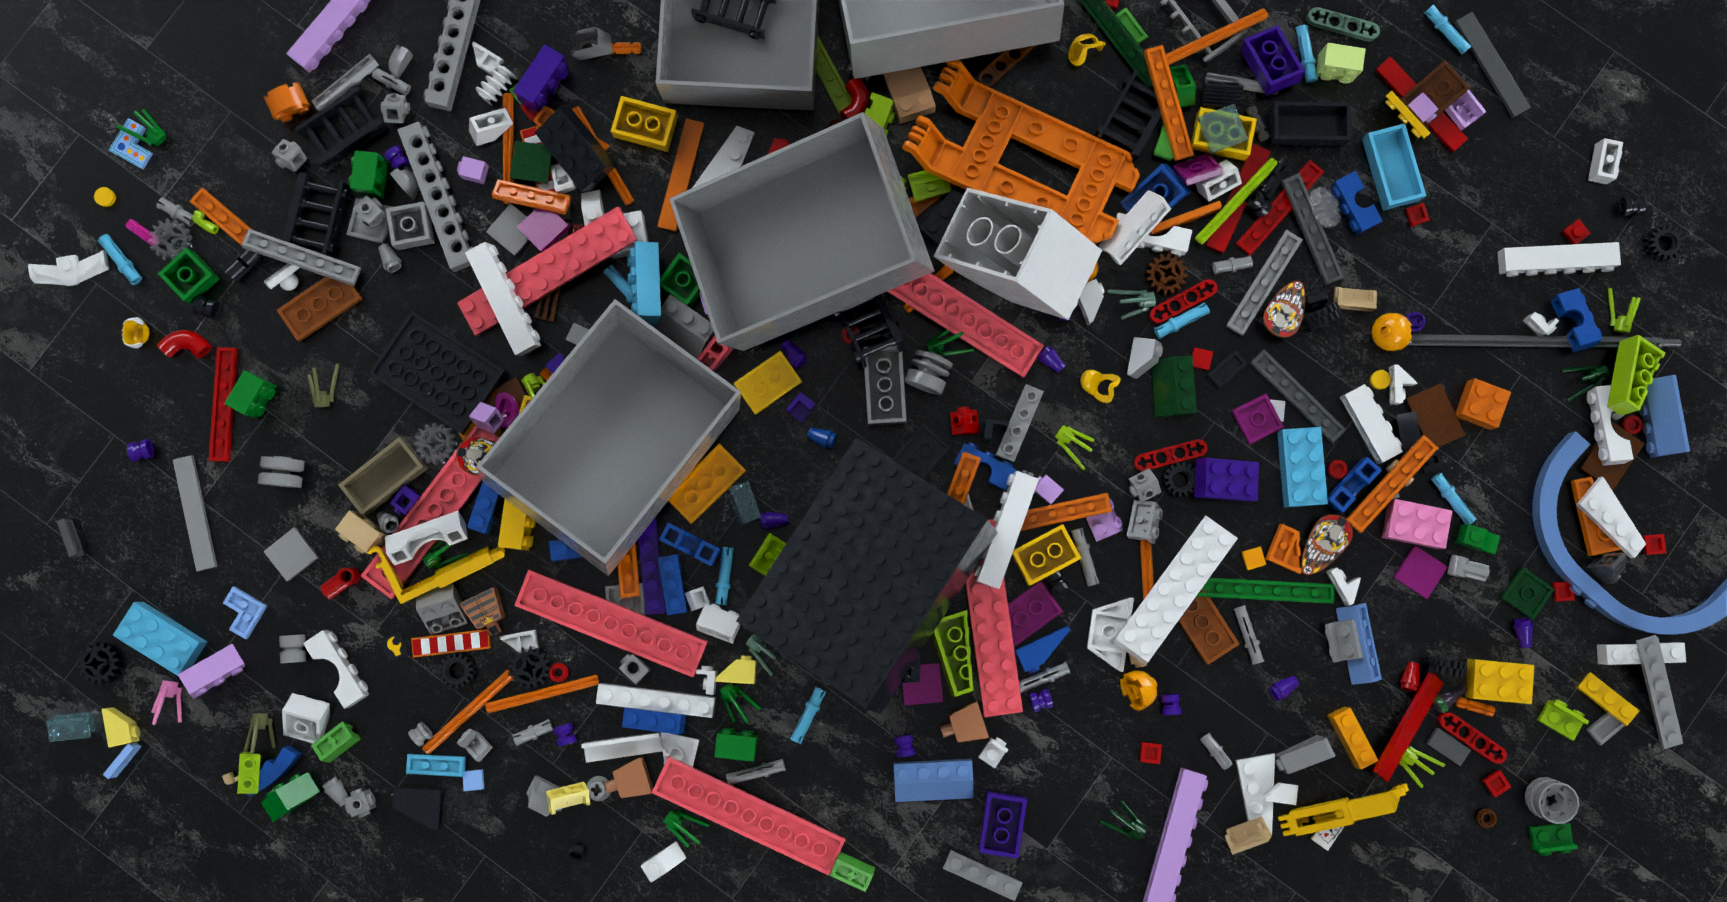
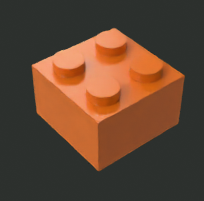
M1476 378L1468 380L1455 414L1457 418L1489 430L1499 428L1511 392Z

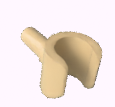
M233 772L222 776L224 783L227 785L238 781V776L235 777Z

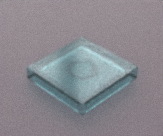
M1235 104L1197 118L1211 153L1248 140Z

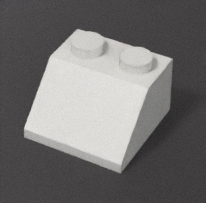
M292 693L282 709L283 735L315 743L325 734L330 717V704L322 700H315L304 695Z

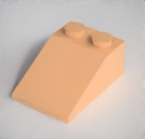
M921 67L883 74L890 98L894 100L893 106L899 124L916 119L919 115L926 116L935 113L936 105Z

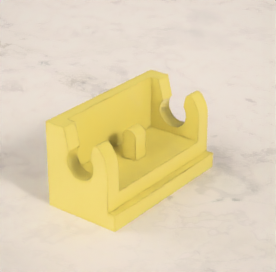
M585 782L546 791L548 811L551 815L556 814V810L581 803L586 804V806L590 805L589 789Z

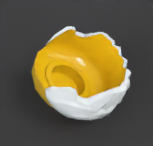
M129 318L123 323L122 340L125 345L137 349L148 340L149 328L141 318Z

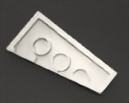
M736 126L692 188L743 166L755 133Z
M1599 477L1576 506L1629 558H1635L1646 543L1604 477Z
M1275 753L1235 760L1247 820L1250 821L1263 816L1272 835L1273 802L1262 801V797L1267 795L1273 789L1272 787H1274Z

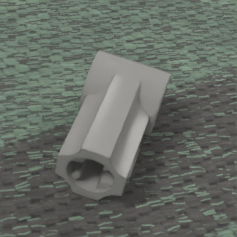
M1451 555L1447 574L1486 582L1490 570L1489 565L1469 561L1468 558Z

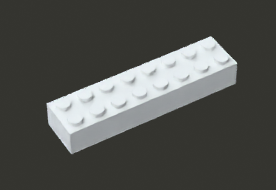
M1205 516L1113 642L1146 665L1238 538Z

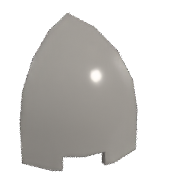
M397 45L389 58V70L391 74L396 75L397 79L401 77L413 57V54L403 46Z
M407 165L401 171L398 168L395 169L390 175L414 201L419 195L420 188L413 170Z

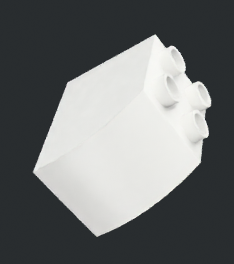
M967 188L933 257L967 279L1010 302L1069 320L1090 275L1094 271L1095 264L1102 250L1052 209Z

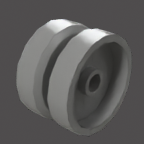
M261 456L260 467L272 470V473H260L257 484L302 488L303 478L291 475V472L300 473L304 471L305 461L282 456Z

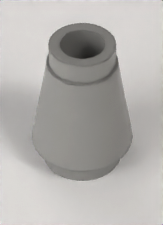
M385 243L378 247L384 269L389 273L398 271L402 267V261L389 244Z
M383 511L377 513L376 520L384 533H394L398 529L399 521L395 516Z
M334 777L323 785L324 792L339 804L340 807L346 803L345 798H348V794L340 779L338 780L337 777Z

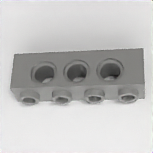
M1028 384L1024 386L1009 421V426L1005 430L995 454L997 458L1010 463L1015 461L1044 391Z

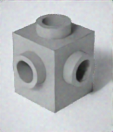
M397 93L386 95L384 101L381 102V112L383 113L385 123L404 122L407 114L410 113V104L406 101V95H399Z
M282 139L271 152L278 166L281 168L286 167L294 172L307 160V157L297 143L289 142L285 139Z
M367 195L358 199L355 203L356 206L353 208L357 212L355 216L363 224L367 222L373 228L387 216L380 208L382 204L375 197L371 199Z
M1150 469L1129 478L1131 484L1129 487L1130 493L1133 497H1137L1141 503L1162 493L1158 479Z
M361 788L350 792V797L345 798V809L348 814H351V817L356 815L359 818L371 814L369 810L376 807L375 797L370 789L363 792Z

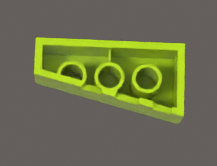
M872 92L870 97L871 106L866 108L865 114L884 129L887 137L889 132L886 129L888 123L892 124L895 117V112H893L894 100Z
M1640 335L1621 340L1619 342L1607 407L1620 416L1639 411L1648 393L1647 387L1654 380L1652 377L1653 373L1659 369L1660 364L1658 362L1664 357L1665 352Z
M967 610L943 617L931 635L951 697L973 691Z

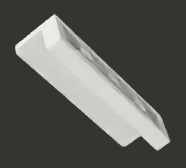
M1148 190L1117 224L1111 239L1102 241L1099 244V248L1109 253L1113 260L1121 265L1171 210L1170 206L1162 196Z
M661 732L581 744L585 751L586 763L663 751Z

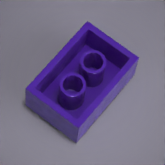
M1278 25L1244 39L1240 51L1266 97L1301 82L1305 70Z
M543 45L513 90L522 105H525L535 113H538L543 107L548 105V99L557 92L558 84L569 73L565 57L549 46Z
M1215 458L1196 459L1194 498L1243 502L1258 501L1259 462Z
M987 791L978 845L980 853L1019 858L1027 805L1026 797Z

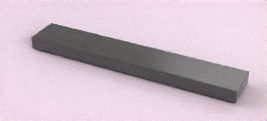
M1471 12L1454 22L1466 42L1471 45L1470 50L1511 117L1514 118L1530 109L1529 103L1474 13Z
M1300 173L1282 180V186L1324 285L1326 286L1344 278Z
M1265 349L1250 362L1314 427H1321L1322 435L1331 444L1346 431Z

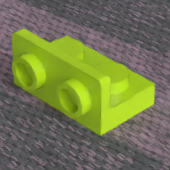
M1558 699L1556 701L1548 700L1537 721L1574 741L1582 725H1587L1589 721L1584 718L1585 715L1575 709L1571 711L1566 708L1568 706L1566 703Z
M240 753L237 794H257L259 792L260 754Z

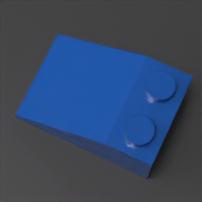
M1165 163L1152 172L1120 204L1129 212L1142 196L1150 190L1162 196L1170 208L1173 209L1192 191L1171 167Z

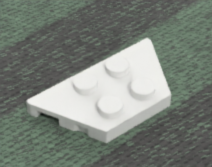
M1127 598L1092 609L1087 649L1120 672L1124 671L1126 651L1113 641L1131 618L1134 598Z

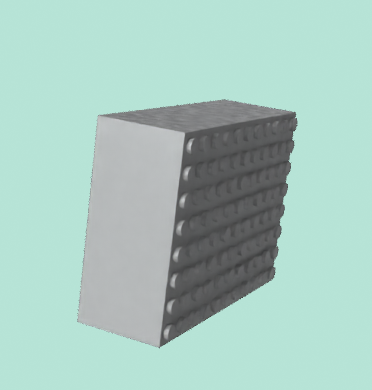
M661 0L656 85L665 104L814 111L820 0H777L776 4H768L761 29L765 30L766 36L765 39L759 38L758 40L742 32L708 22L703 24L695 21L691 10L692 8L700 10L702 0ZM710 0L707 13L718 15L722 0ZM730 0L725 18L736 20L742 0ZM760 0L749 1L743 20L744 24L754 26L761 4Z
M838 0L854 79L1060 41L1064 12L1063 0Z
M864 112L669 198L718 344L745 351L934 272L884 129Z
M614 299L479 462L476 469L487 486L609 576L738 413L741 391Z

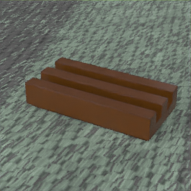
M561 287L555 290L550 317H547L552 292L546 297L543 316H541L544 297L538 300L535 319L555 322Z

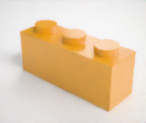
M1344 706L1327 715L1355 768L1362 770L1378 761L1351 708Z

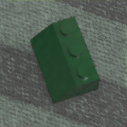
M1174 356L1159 359L1158 363L1151 367L1155 417L1194 415L1197 413L1193 356Z

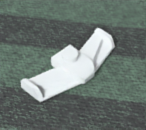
M105 250L81 261L78 260L77 255L56 258L57 266L28 264L30 278L37 284L73 286L109 270L107 252Z

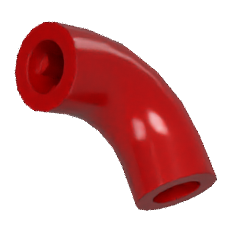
M853 78L845 85L846 91L851 96V104L840 111L843 121L862 112L865 113L866 108L870 106V94L861 78Z
M189 330L174 331L157 343L158 348L170 358L181 349H188L196 358H201L212 348L205 338Z

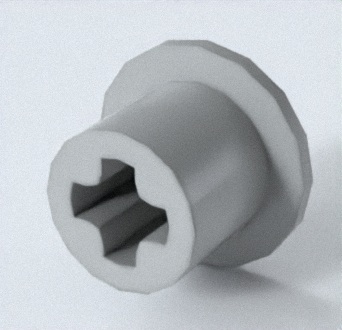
M595 776L587 783L589 797L592 800L603 801L610 795L605 787V782L609 781L606 777Z

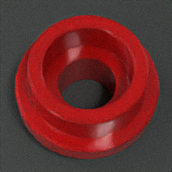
M555 663L549 670V677L554 682H563L568 677V668L562 663ZM557 669L562 670L561 676L556 675Z

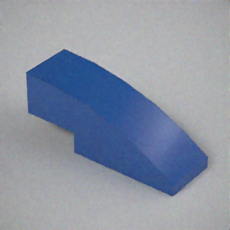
M289 745L282 748L276 760H266L260 770L258 793L266 790L285 776L303 753Z

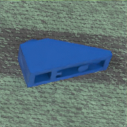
M1065 626L1015 649V654L1023 671H1029L1030 674L1040 669L1039 666L1044 664L1070 631L1069 626Z

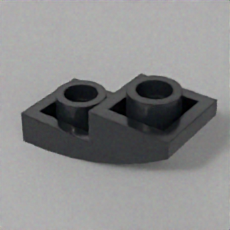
M1416 411L1396 415L1404 455L1421 437Z

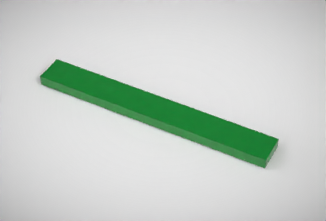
M1209 578L1196 597L1334 604V584Z

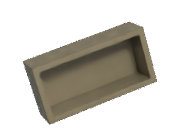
M398 437L338 486L361 515L369 516L396 495L403 485L410 484L429 468L405 438Z

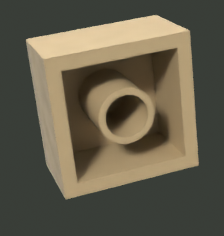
M348 511L335 529L340 533L338 536L341 539L354 543V548L361 553H368V550L374 546L381 548L385 543V537L390 535L389 533H384L369 518L355 511Z

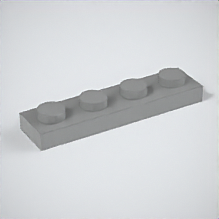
M368 54L314 98L312 103L320 112L338 98L344 96L350 88L359 85L366 75L372 74L379 64Z
M950 850L943 869L1013 901L1016 900L1022 886V881L953 850Z

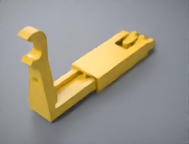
M374 546L367 553L377 552L382 561L377 562L375 568L382 567L397 599L402 604L438 586L441 589L493 564L504 557L505 549L503 547H496L490 550L486 546L436 570L435 575L405 589H402L404 586L382 548Z
M1407 783L1394 786L1390 791L1351 800L1347 797L1292 809L1289 814L1278 816V821H1287L1280 824L1281 829L1289 827V830L1282 832L1283 836L1293 834L1300 836L1353 825L1357 820L1395 813L1400 797L1406 795L1405 792H1408L1409 789ZM1308 816H1313L1316 824L1302 825L1303 822L1307 823L1310 821Z

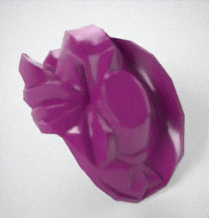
M503 392L496 396L495 408L505 418L500 428L507 430L518 417L519 407L512 395Z

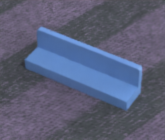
M1366 603L1337 608L1338 621L1355 619L1363 653L1362 658L1347 660L1351 684L1372 683L1381 680L1382 677Z

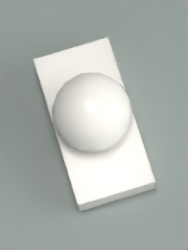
M286 264L267 278L264 283L270 289L280 284L284 290L291 291L298 286V278L293 272L298 270L299 267Z

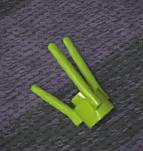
M1608 288L1611 316L1610 326H1614L1615 332L1630 333L1640 298L1632 297L1627 316H1618V319H1615L1612 288Z
M530 373L521 380L529 396L532 398L535 396L534 392L541 388L540 384L544 385L546 383L541 375L536 377L535 373Z
M1063 425L1055 436L1058 439L1057 444L1068 453L1081 470H1085V467L1065 443L1069 444L1072 440L1084 449L1092 452V448L1074 436L1077 435L1091 442H1094V439L1074 430L1070 426L1066 427Z
M1410 746L1406 749L1399 764L1404 767L1418 786L1423 788V784L1408 767V764L1412 766L1416 763L1431 775H1434V771L1417 760L1418 756L1442 767H1445V764Z

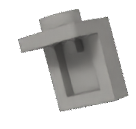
M472 729L464 732L457 742L459 746L465 748L478 762L493 748L479 732Z

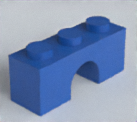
M1356 171L1335 181L1331 185L1333 196L1339 200L1342 213L1347 215L1350 221V228L1357 235L1377 226L1383 221L1374 204L1367 208L1359 207L1356 204L1355 194L1365 188Z
M1580 289L1563 292L1555 296L1551 304L1557 317H1570L1577 324V327L1573 328L1566 335L1573 352L1595 347L1602 340L1601 331L1597 328L1593 314L1589 311L1585 296L1581 294Z
M969 442L968 445L964 443L953 466H958L963 451L981 457L979 464H985L990 469V477L987 483L1005 491L1008 486L1007 480L1009 475L1014 474L1016 469L1012 468L1013 464L1006 460L1001 462L995 459L996 455L988 451L985 453L979 451V447Z
M1368 457L1360 459L1328 494L1327 505L1337 514L1344 513L1356 499V494L1364 486L1370 484L1382 469Z
M484 482L481 484L467 528L490 535L496 518L494 516L496 505L499 499L503 497Z
M667 523L659 539L712 567L722 550L671 523Z
M680 555L659 557L658 562L667 615L689 612L682 583L683 573Z
M625 707L622 727L679 735L685 733L687 715Z

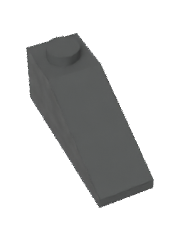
M1624 552L1599 554L1586 568L1603 584H1614L1621 578L1620 574L1625 570L1627 555Z

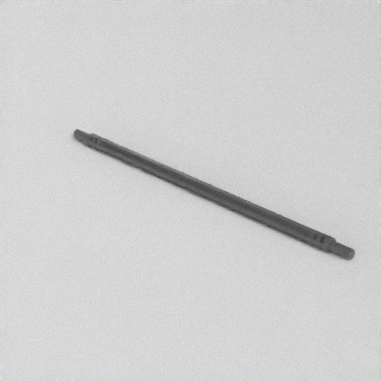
M1411 334L1412 338L1407 345L1571 347L1566 336ZM1601 336L1602 340L1592 348H1618L1621 340L1630 337ZM1643 337L1659 349L1662 347H1681L1682 344L1681 339Z

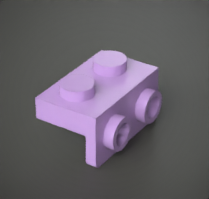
M1470 90L1465 92L1445 110L1461 131L1486 113Z
M1110 498L1112 512L1086 517L1096 542L1123 530L1122 522L1116 516L1114 504Z

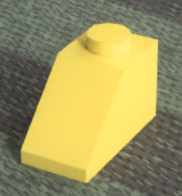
M741 655V659H736L715 678V682L755 684L757 660H752L753 656Z
M114 707L102 709L108 748L140 741V729L134 720Z

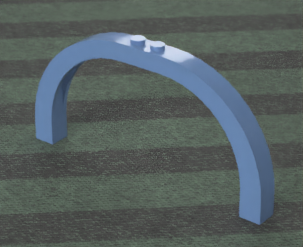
M1576 431L1568 433L1551 452L1542 466L1536 481L1532 505L1534 529L1541 550L1555 572L1571 585L1569 589L1574 594L1585 599L1584 603L1592 609L1595 608L1613 622L1628 629L1644 633L1684 634L1711 626L1726 617L1727 578L1706 601L1696 608L1680 615L1659 618L1638 613L1624 606L1576 564L1568 553L1559 532L1557 500L1565 475L1574 462L1588 448L1590 443Z

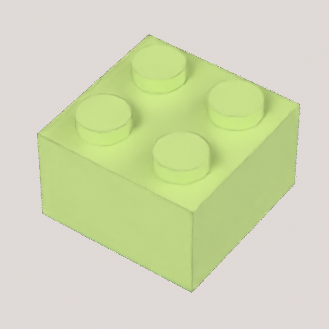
M1327 43L1318 54L1316 65L1317 77H1320L1322 80L1336 79L1341 83L1353 82L1363 71L1366 49Z

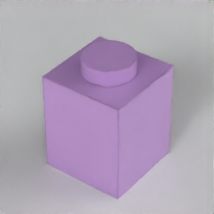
M1424 92L1407 106L1421 123L1424 121L1429 123L1437 116L1435 112L1438 108Z
M463 156L462 162L458 163L457 172L464 180L484 184L489 166L484 161Z
M482 402L469 415L478 428L492 434L497 431L505 420L497 408Z
M1047 475L1043 478L1039 476L1034 493L1048 505H1051L1064 489Z

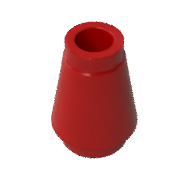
M1408 662L1400 681L1401 689L1417 692V688L1420 687V664Z

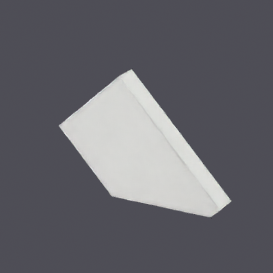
M473 42L477 66L492 75L491 70L498 72L495 66L497 64L502 65L504 60L476 42Z
M536 630L499 636L500 640L518 652H522L521 647L528 650L529 645L532 646V650L539 647Z
M1277 783L1267 795L1262 797V801L1296 805L1298 785Z

